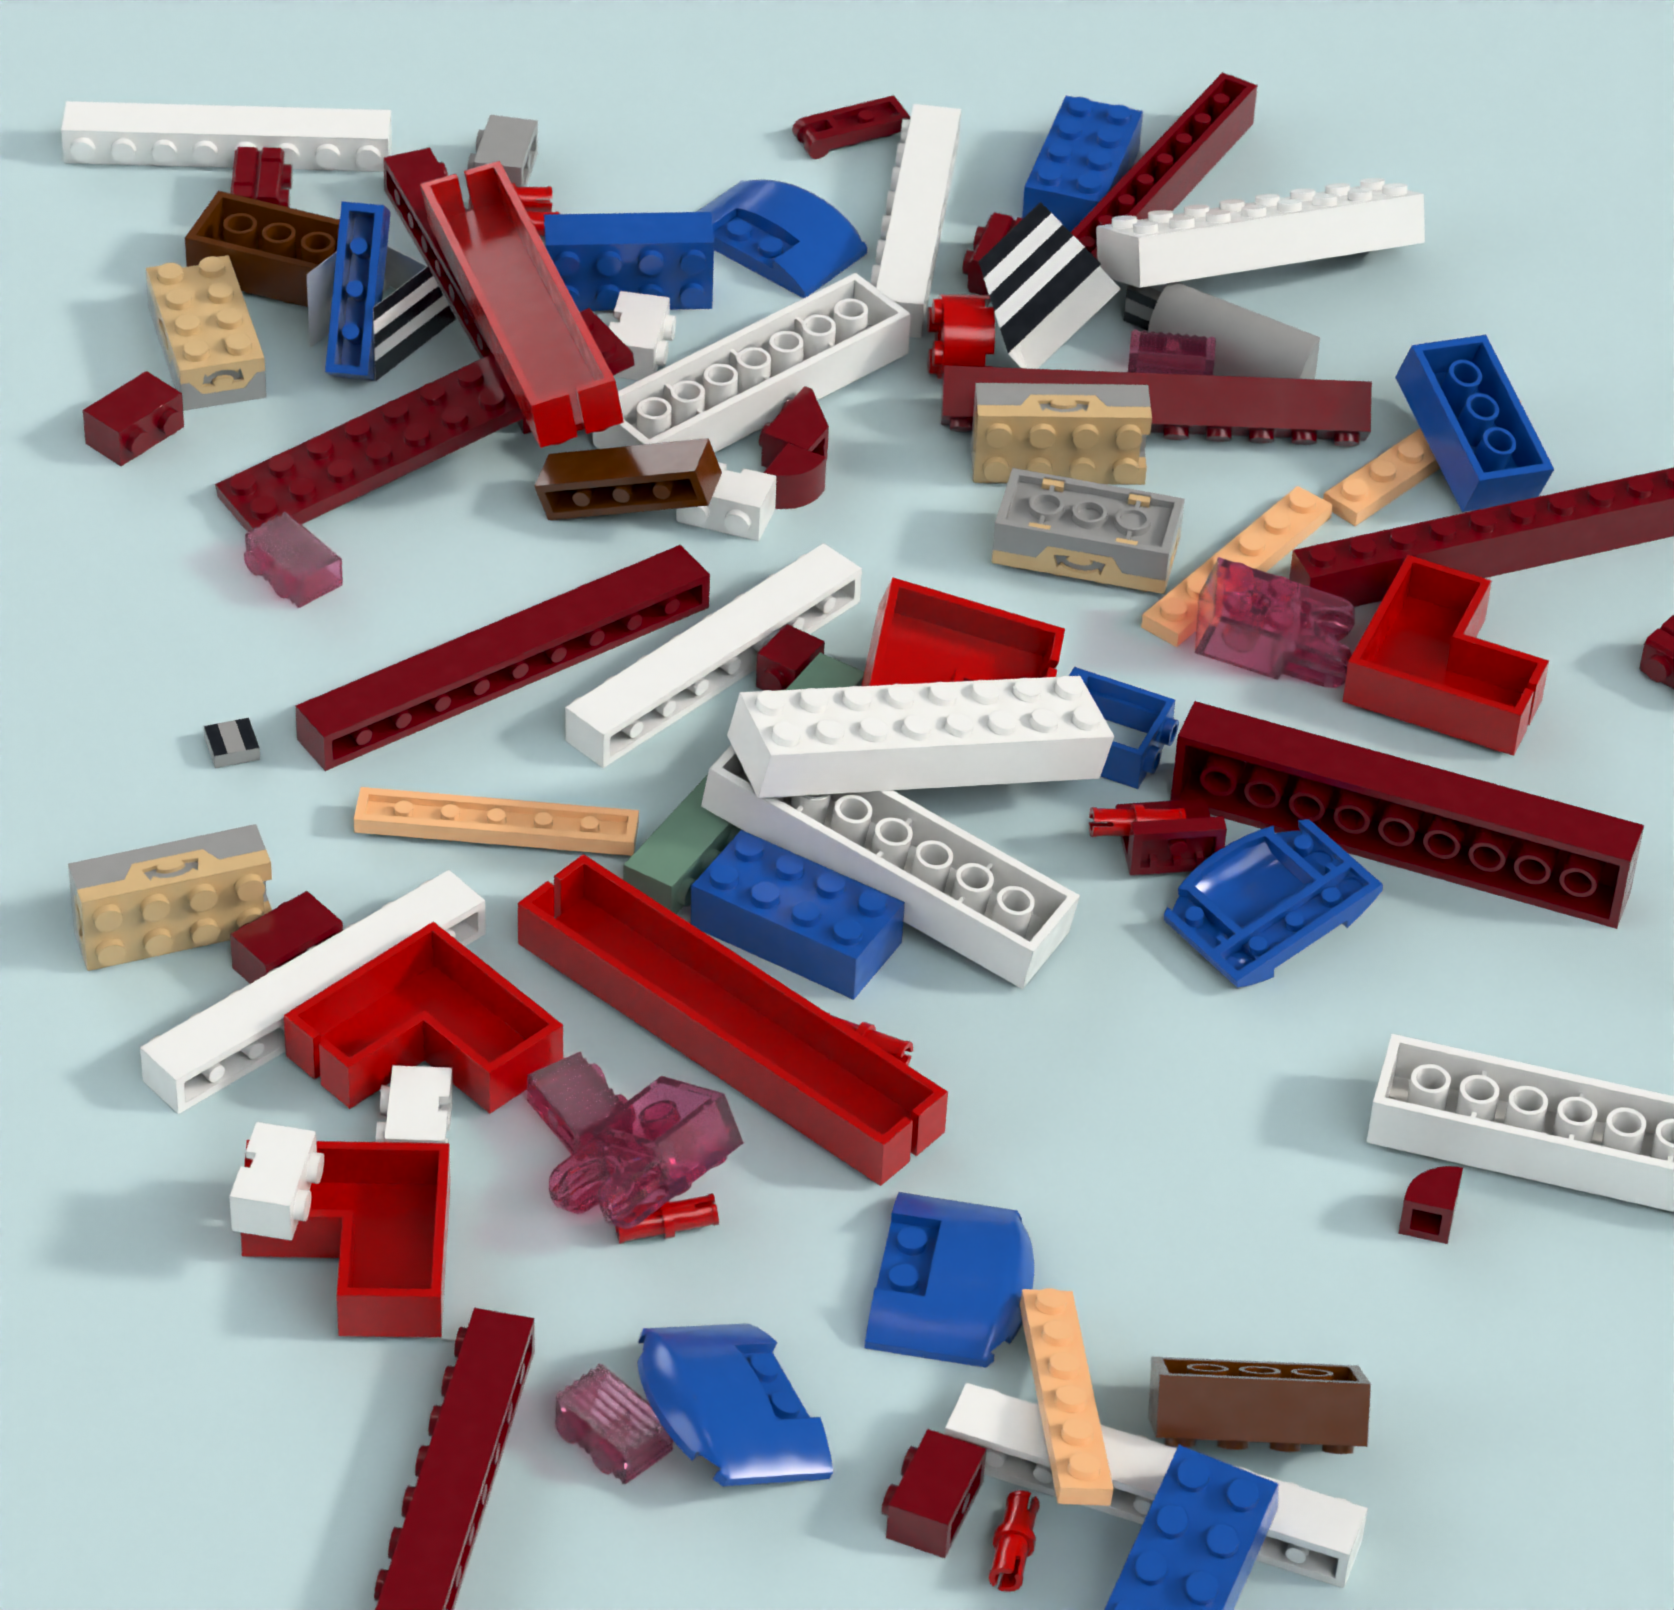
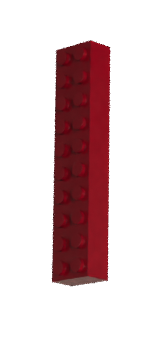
M1194 701L1177 737L1170 801L1205 799L1210 815L1224 816V819L1260 829L1274 825L1275 833L1300 830L1298 820L1309 819L1349 854L1615 929L1618 928L1632 889L1644 825L1197 701Z

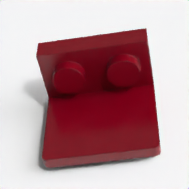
M1205 799L1126 803L1115 806V809H1130L1132 804H1143L1144 809L1184 808L1186 812V819L1131 822L1130 836H1120L1130 875L1192 872L1215 852L1225 848L1227 827L1224 816L1210 817Z

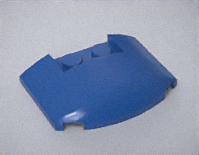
M765 179L740 181L697 211L711 212L714 250L802 298L811 295L867 254V245L865 242H862L855 227L842 213L814 193L786 182Z
M1309 819L1298 820L1300 830L1275 834L1273 825L1250 833L1225 846V848L1218 850L1195 868L1178 887L1179 897L1173 910L1169 907L1165 910L1164 921L1237 988L1250 986L1273 978L1276 967L1339 925L1343 924L1348 928L1383 891V884Z
M898 1192L891 1214V1224L877 1286L874 1288L864 1348L987 1368L994 1362L995 1354L991 1353V1351L1004 1341L1010 1344L1023 1324L1020 1311L1022 1289L1033 1290V1247L1019 1212L1006 1208Z
M749 1323L642 1329L638 1343H644L643 1353L640 1355L637 1364L641 1384L652 1410L671 1439L691 1461L697 1456H703L721 1469L716 1472L713 1480L722 1486L830 1479L833 1474L832 1459L821 1417H810L773 1354L778 1342L769 1334Z

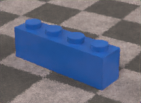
M341 202L325 372L332 377L373 381L375 379L373 307L380 303L383 297L391 211L384 205Z

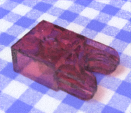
M1218 557L1199 593L1195 653L1277 680L1281 674H1285L1322 687L1337 688L1345 683L1348 661L1352 656L1351 650L1339 641L1352 630L1355 624V610L1353 605L1342 597L1302 585L1283 576H1276L1251 568L1243 563Z
M660 1076L590 1129L593 1139L560 1163L549 1177V1193L554 1205L563 1210L579 1214L599 1204L604 1219L608 1224L623 1229L637 1226L671 1198L688 1191L694 1181L711 1168L724 1163L728 1155L743 1144L725 1093Z

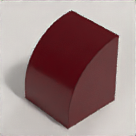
M787 443L764 471L766 474L777 476L775 509L799 508L819 498L825 491V456Z
M1442 1166L1422 1172L1411 1181L1404 1198L1398 1234L1448 1244L1463 1167Z

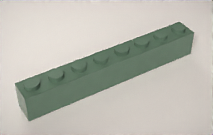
M819 653L786 690L860 687L864 671ZM708 774L623 865L624 881L675 914L684 906L691 905V885L742 830L701 807Z

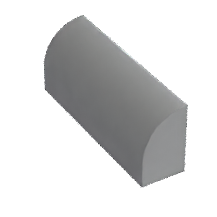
M1173 282L1167 283L1154 307L1148 328L1145 354L1197 375L1315 379L1320 337L1181 283Z

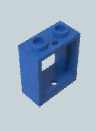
M1074 667L1069 676H1081L1105 720L1147 733L1138 749L1113 741L1100 776L1138 789L1147 773L1154 774L1157 770L1164 745L1171 746L1175 740L1179 727V721L1173 719L1176 700Z

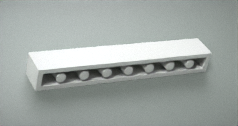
M66 101L61 128L64 163L233 168L235 150L238 147H257L259 151L263 147L282 148L285 155V164H292L293 169L384 172L383 157L391 156L392 146L391 110Z
M913 104L910 120L903 119L901 143L898 142L896 166H893L891 191H888L886 215H883L882 240H878L876 264L878 265L873 264L871 284L911 313L909 337L922 338L959 144L961 109Z
M825 543L809 553L801 555L795 562L776 574L770 575L762 583L746 593L738 595L729 604L713 614L705 616L699 623L683 633L675 635L666 644L650 654L642 656L633 665L617 675L609 677L600 686L572 701L570 705L565 707V741L599 766L605 768L756 670L757 653L786 624L811 634L858 604L861 594L862 568Z
M450 870L432 880L425 881L413 891L393 902L385 904L380 910L357 923L347 926L343 931L319 945L310 947L300 956L280 967L272 969L265 976L240 990L232 992L228 997L206 1010L192 1015L188 1020L166 1033L152 1038L148 1043L140 1047L143 1082L177 1114L182 1113L286 1052L284 1014L434 921L464 946L486 934L485 900Z
M966 1382L945 1427V1435L986 1448L985 1475L1056 1497L1039 1405L1002 1394L994 1389L983 1388ZM1100 1424L1114 1488L1111 1506H1082L1143 1524L1177 1448L1152 1441L1141 1435H1133ZM1235 1466L1245 1471L1251 1472L1250 1470L1244 1467ZM1251 1472L1279 1483L1278 1510L1256 1561L1344 1588L1362 1543L1368 1508L1353 1504L1343 1498H1334L1302 1488L1295 1483L1283 1482Z

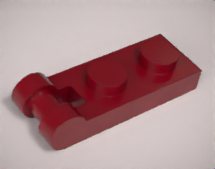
M892 95L802 117L794 123L792 132L799 142L804 143V149L811 158L820 159L827 155L831 149L852 146L859 142L900 133L903 119L910 120L911 116L897 98Z

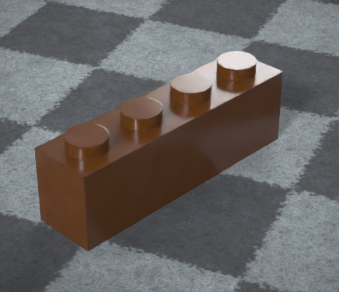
M709 438L548 454L534 487L547 519L558 520L709 506L722 471Z

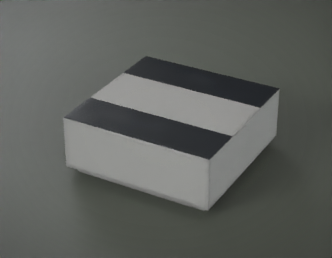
M1129 285L1126 289L1123 321L1148 331L1154 307L1162 292L1149 286L1139 288Z
M249 718L204 726V738L215 768L260 760V747Z

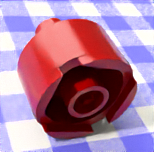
M939 294L938 299H933L932 307H928L927 331L935 333L932 349H928V374H937V378L942 379L944 365L993 367L986 366V354L994 355L995 313L993 307H988L991 302L989 295Z

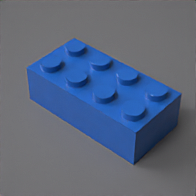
M1066 95L1024 186L1022 218L1041 202L1071 232L1132 168L1140 150L1143 111L1131 109L1124 105H1111L1091 101L1085 97Z
M711 212L544 214V246L579 311L590 308L592 311H614L620 291L669 297L670 310L712 309L714 235Z
M1487 335L1412 345L1395 378L1461 511L1479 510L1539 497L1553 473L1554 467Z
M741 830L691 885L690 924L702 932L854 1000L902 943L905 902Z
M1178 1445L1104 1610H1234L1278 1510L1279 1483Z

